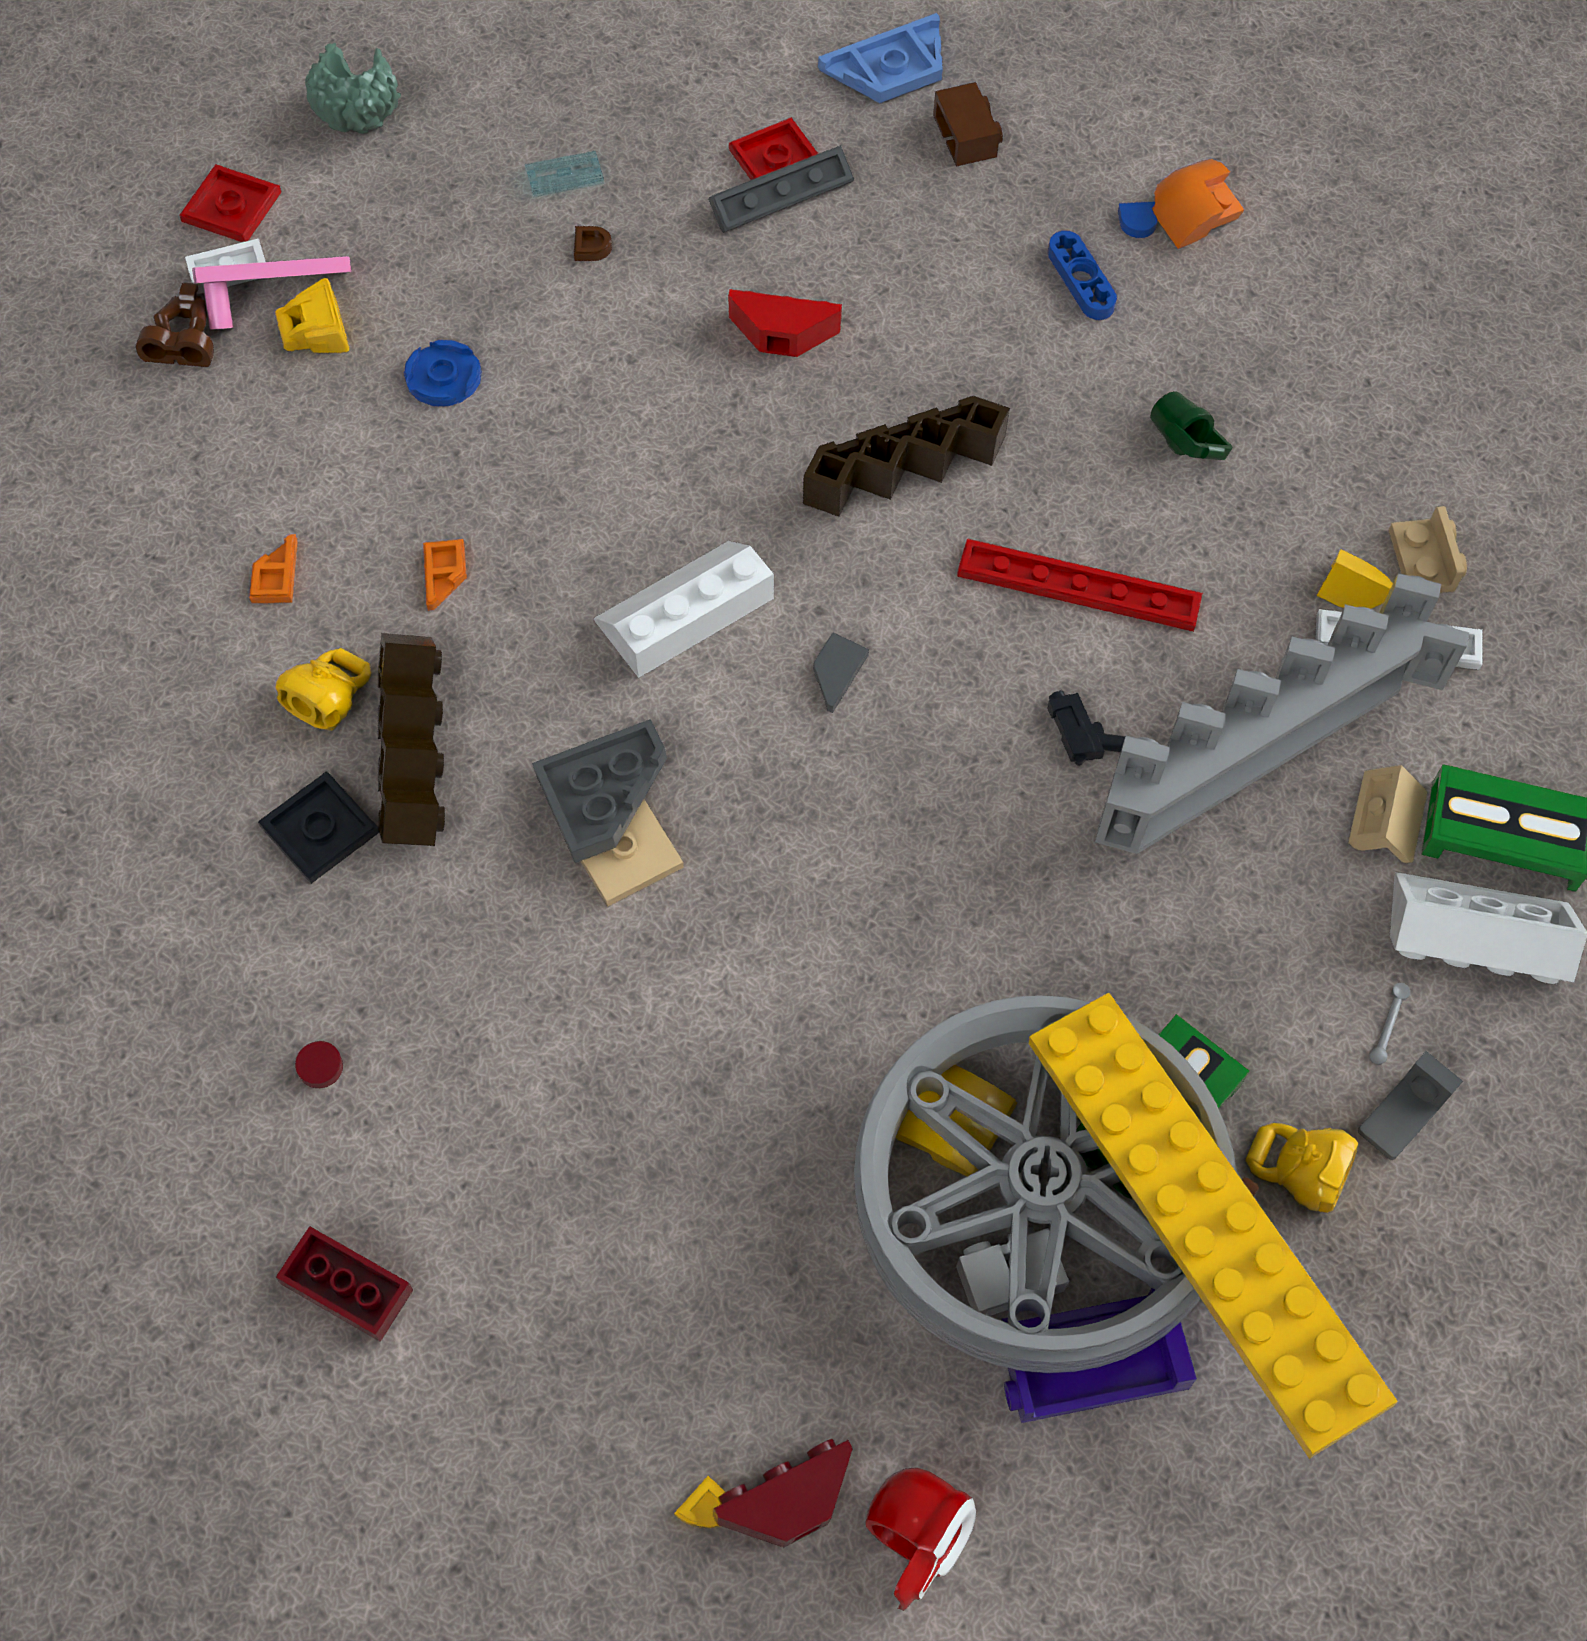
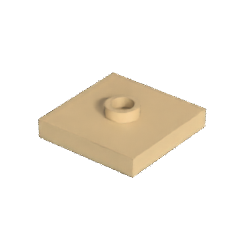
M645 799L642 801L616 848L581 861L607 907L684 868L682 859Z

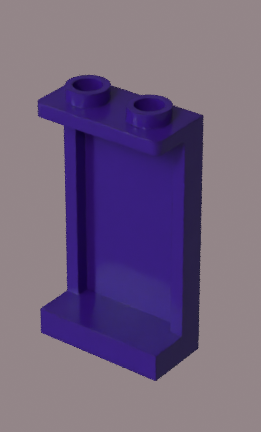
M1151 1288L1147 1296L1051 1314L1048 1329L1079 1327L1112 1318L1143 1301L1155 1289ZM1008 1317L1001 1318V1321L1008 1323ZM1040 1317L1018 1322L1022 1326L1032 1328L1040 1325L1042 1320ZM1180 1322L1168 1334L1147 1348L1125 1359L1101 1367L1057 1373L1021 1371L1008 1368L1011 1381L1004 1382V1390L1009 1410H1018L1021 1423L1189 1390L1197 1378Z

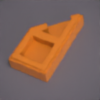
M296 534L288 535L284 538V544L269 556L264 554L253 563L249 596L251 603H292L298 542Z
M463 539L423 543L426 605L428 611L435 610L467 578Z

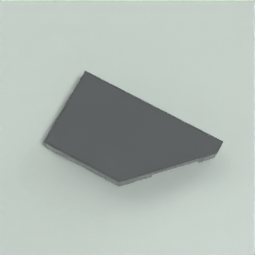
M834 632L813 663V670L820 685L827 711L831 713L834 712L869 656L868 648Z

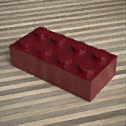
M311 1226L308 1227L276 1276V1279L284 1287L381 1342L413 1292L409 1282Z

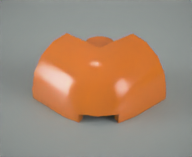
M1208 159L1172 172L1156 187L1154 193L1155 205L1152 210L1158 222L1178 249L1206 237L1211 229L1238 219L1244 211L1242 205L1224 182L1230 171L1221 162Z

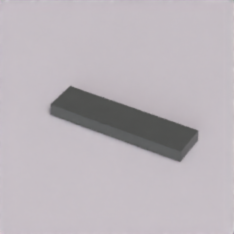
M840 145L714 194L708 200L718 225L724 233L853 182L854 177Z

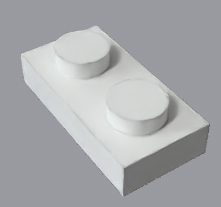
M259 238L185 257L192 283H194L192 272L194 267L266 262ZM256 279L227 281V287ZM197 283L199 287L197 294L205 293L203 283Z

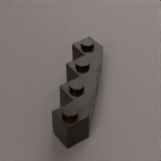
M970 396L959 400L957 406L939 411L936 407L907 417V422L887 428L886 424L857 433L856 439L838 445L834 441L820 445L803 476V504L839 517L854 487L891 500L905 470L942 483L955 453L992 466L1006 437L1010 408L976 396Z
M381 633L378 663V688L381 690L380 705L378 706V739H381L380 757L378 759V792H381L382 800L381 810L378 813V831L384 844L435 846L436 832H443L445 807L439 806L434 793L435 778H442L444 754L438 753L433 740L434 726H441L443 702L437 701L436 694L432 688L433 675H440L442 651L436 650L432 637Z

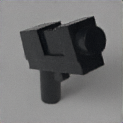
M1060 690L1049 696L1047 709L1051 718H1054L1062 736L1061 741L1071 762H1075L1076 765L1080 766L1086 760L1103 759L1104 750L1121 752L1126 736L1105 734L1100 722L1092 724L1078 693L1065 695L1064 691Z

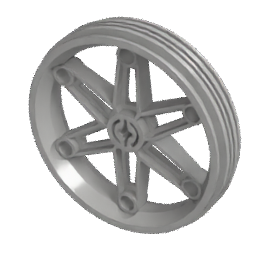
M1020 996L991 1001L948 1018L914 1042L893 1064L875 1091L859 1132L854 1168L856 1209L866 1248L878 1274L896 1300L929 1332L950 1346L972 1357L997 1366L1043 1373L1075 1372L1101 1367L1125 1359L1147 1348L1168 1334L1189 1314L1201 1299L1151 1224L1109 1188L1121 1181L1112 1166L1107 1164L1088 1173L1086 1163L1080 1154L1099 1149L1087 1129L1076 1132L1077 1115L1062 1092L1060 1102V1139L1052 1136H1036L1049 1074L1037 1055L1023 1125L941 1076L943 1072L953 1065L979 1052L1007 1044L1029 1042L1030 1035L1090 1003L1088 1001L1057 996ZM1126 1016L1236 1171L1234 1151L1227 1127L1214 1098L1201 1077L1171 1044L1148 1027ZM933 1091L941 1098L936 1102L927 1103L918 1096L922 1092ZM908 1110H910L980 1171L911 1205L904 1206L893 1213L888 1187L889 1162L898 1130ZM957 1110L1014 1146L1008 1150L1002 1161L999 1160L949 1118L951 1114ZM1048 1163L1046 1175H1048L1049 1183L1046 1185L1045 1196H1040L1041 1184L1039 1183V1174H1041L1042 1164ZM1023 1170L1022 1181H1021L1020 1178H1019V1174H1020L1021 1171ZM1067 1179L1068 1186L1064 1189L1065 1180ZM999 1186L1001 1195L1007 1205L940 1225L936 1215ZM1085 1198L1089 1199L1141 1243L1136 1252L1074 1214L1081 1207ZM1027 1220L1039 1224H1051L1039 1290L1025 1288ZM914 1223L922 1227L924 1232L916 1238H907L899 1232V1229L905 1224ZM1011 1227L1008 1323L984 1315L951 1296L925 1272L913 1255H919L931 1249ZM1065 1235L1155 1289L1143 1301L1112 1318L1079 1327L1048 1329ZM1158 1257L1165 1258L1174 1265L1175 1271L1169 1274L1161 1273L1152 1266L1151 1260ZM1023 1310H1030L1038 1314L1042 1322L1036 1327L1028 1328L1018 1322L1016 1315Z

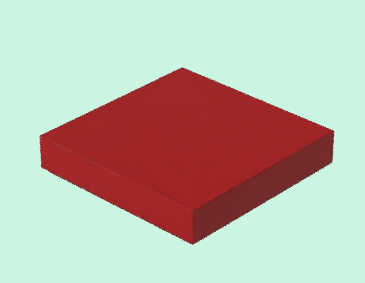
M792 117L729 142V151L750 180L818 154Z
M215 164L179 216L181 222L240 242H246L251 238L282 191L280 185Z

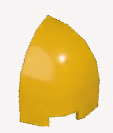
M1340 549L1317 596L1342 608L1346 604L1372 609L1385 602L1393 583L1373 565Z

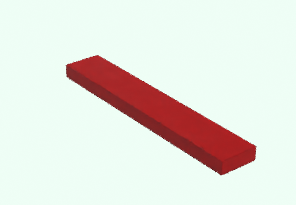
M971 539L966 540L957 572V577L1193 632L1203 593Z

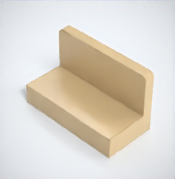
M1402 765L1364 771L1348 843L1354 849L1361 851L1388 848L1401 862L1411 863L1414 859L1427 791Z

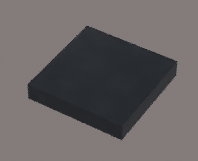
M327 771L258 821L263 831L311 884L379 833L378 826Z

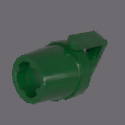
M1177 391L1169 392L1162 396L1151 410L1150 418L1166 439L1168 447L1175 454L1180 456L1186 454L1192 458L1225 460L1233 448L1214 428L1215 421L1212 415Z

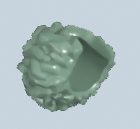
M336 43L327 44L325 46V53H319L318 63L312 64V68L305 79L307 100L311 109L322 121L327 122L331 129L345 133L353 130L363 134L368 133L369 130L382 127L384 119L397 108L401 93L396 91L398 87L396 77L392 74V69L386 58L382 56L381 50L375 49L374 63L371 69L364 71L362 74L355 75L351 73L343 57V52L340 48L336 47Z

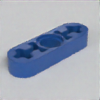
M1059 231L1053 234L1049 242L1048 257L1079 307L1091 319L1104 320L1109 318L1115 310L1117 295L1080 236L1074 232ZM1072 248L1071 255H1069L1066 249ZM1083 271L1088 273L1091 279L1079 281L1072 274ZM1093 295H1095L1099 302L1106 301L1105 305H1101L1099 302L1092 303Z

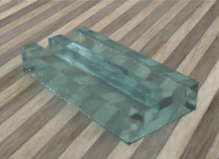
M596 151L525 164L533 198L604 184V177ZM587 164H591V165H592V167H586V168L571 170L572 167H577V166H582V165H587ZM557 171L556 174L536 177V174Z

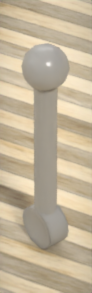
M1397 983L1392 988V995L1394 997L1377 1047L1373 1048L1369 1055L1374 1064L1380 1065L1387 1060L1386 1047L1402 1001L1406 1000L1411 992L1405 983Z

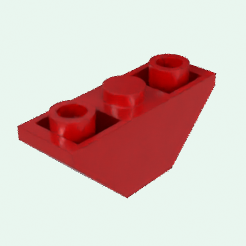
M729 289V318L759 352L798 357L840 333L842 304Z

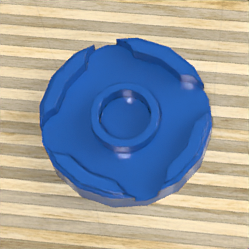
M437 340L430 342V347H426L423 350L419 347L411 354L405 363L404 377L409 392L418 401L431 406H451L463 402L474 394L480 384L482 370L479 360L467 345L454 340Z

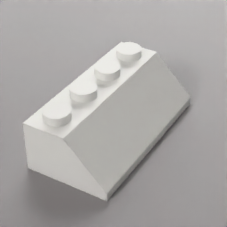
M727 541L594 618V621L639 678L774 599V574L751 546Z
M1395 872L1390 938L1394 949L1399 951L1401 955L1417 960L1425 959L1426 956L1441 958L1447 964L1461 968L1469 967L1470 964L1486 966L1490 971L1506 976H1511L1514 972L1530 974L1538 981L1550 984L1558 983L1559 980L1575 981L1587 938V931L1569 903Z

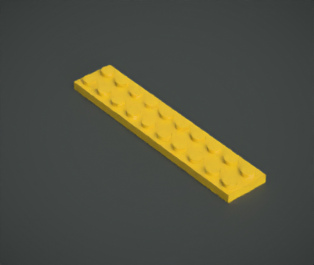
M1107 993L1030 1035L1028 1044L1309 1459L1393 1408L1398 1402L1393 1393L1111 994Z

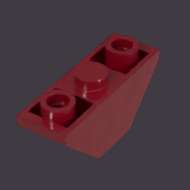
M829 1439L807 1452L809 1460L793 1468L790 1462L787 1461L768 1470L763 1474L766 1482L749 1491L745 1484H741L718 1497L721 1505L715 1507L713 1511V1517L717 1525L783 1548L828 1525L832 1518L853 1450L849 1440L836 1446L834 1440Z

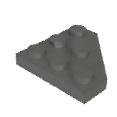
M651 719L532 763L536 777L575 863L616 848L667 760L665 747Z

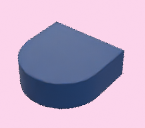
M1155 202L1119 203L1118 215L1121 229L1127 235L1135 238H1145L1152 235L1156 230L1158 222L1152 210Z

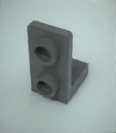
M1425 1051L1398 1085L1358 1128V1133L1388 1159L1395 1160L1463 1081Z

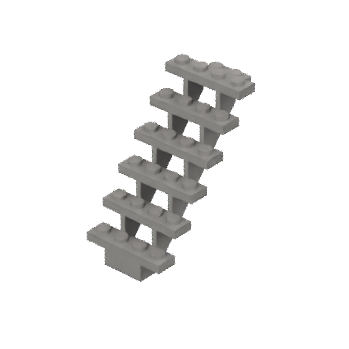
M1398 573L1379 613L1366 607H1354L1345 604L1328 645L1321 644L1314 639H1300L1292 636L1275 678L1268 677L1266 674L1258 671L1248 672L1237 669L1221 712L1215 711L1210 706L1204 704L1182 702L1167 746L1160 745L1150 738H1134L1126 735L1101 815L1095 843L1138 854L1397 695L1401 689L1402 680L1443 690L1467 647L1470 632L1455 629L1447 624L1427 622L1439 598L1441 584L1428 581L1420 576H1408Z

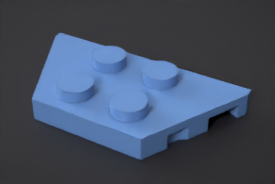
M937 13L819 56L818 69L878 103L942 80L943 69L939 15Z

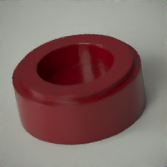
M315 1041L307 1044L300 1050L296 1057L295 1068L304 1084L312 1088H325L339 1079L343 1071V1060L334 1045L325 1041Z

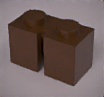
M974 82L935 91L933 116L943 138L951 136L954 138L946 140V145L956 167L996 158L998 145L1003 141L1002 128L998 121L994 122L987 96H982L977 83Z

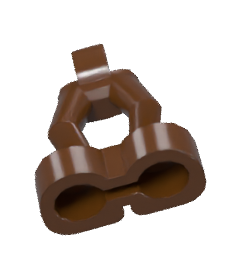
M182 283L179 296L172 297L154 315L153 318L156 326H145L140 331L136 343V352L144 362L174 364L175 360H177L179 365L209 367L214 356V345L211 338L203 332L206 325L207 306L202 297L197 296L199 290L197 283ZM175 317L191 319L188 329L181 330L180 332H171L169 321Z

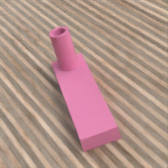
M346 256L194 267L192 272L194 283H203L209 328L211 330L233 328L227 281L351 272L350 258Z

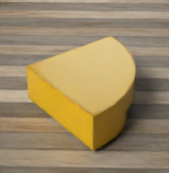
M707 1476L677 1509L674 1515L691 1526H701L699 1528L720 1527L713 1517V1511L715 1507L721 1505L718 1497L725 1493V1491Z

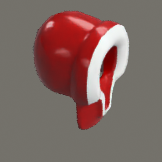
M905 1468L888 1477L874 1495L865 1521L867 1529L880 1542L909 1560L894 1591V1596L900 1602L898 1609L902 1611L906 1610L914 1600L922 1599L935 1577L945 1576L953 1568L969 1539L976 1519L975 1503L972 1497L966 1492L956 1490L930 1471L920 1468Z

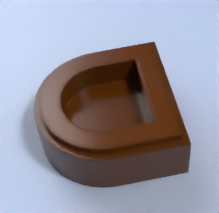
M575 226V261H599L611 253L612 238L607 230L598 226Z

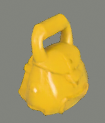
M343 648L329 650L320 655L316 660L311 659L310 663L296 665L282 673L278 677L275 686L278 692L277 699L288 712L316 728L333 731L346 717L349 710H351L353 694L369 681L371 668L368 662ZM333 661L358 676L350 677L339 667L329 664V662Z
M1271 1123L1259 1127L1245 1161L1254 1175L1265 1181L1283 1185L1299 1204L1312 1211L1328 1213L1334 1210L1353 1165L1359 1143L1344 1130L1331 1129V1127L1322 1130L1306 1131L1303 1128L1298 1130L1295 1127L1282 1123ZM1276 1135L1283 1136L1287 1141L1279 1153L1276 1167H1262Z

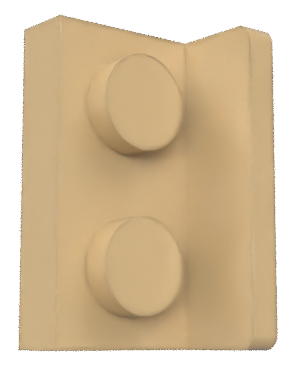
M1436 507L1431 519L1391 523L1389 533L1401 574L1420 576L1428 581L1440 583V593L1455 591L1462 577L1466 575L1467 562L1465 555L1459 552L1456 543V525L1453 520H1449L1446 507Z

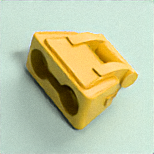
M323 278L297 294L284 307H280L275 311L285 350L310 349L313 353H343L349 351L350 347L338 303L327 278Z

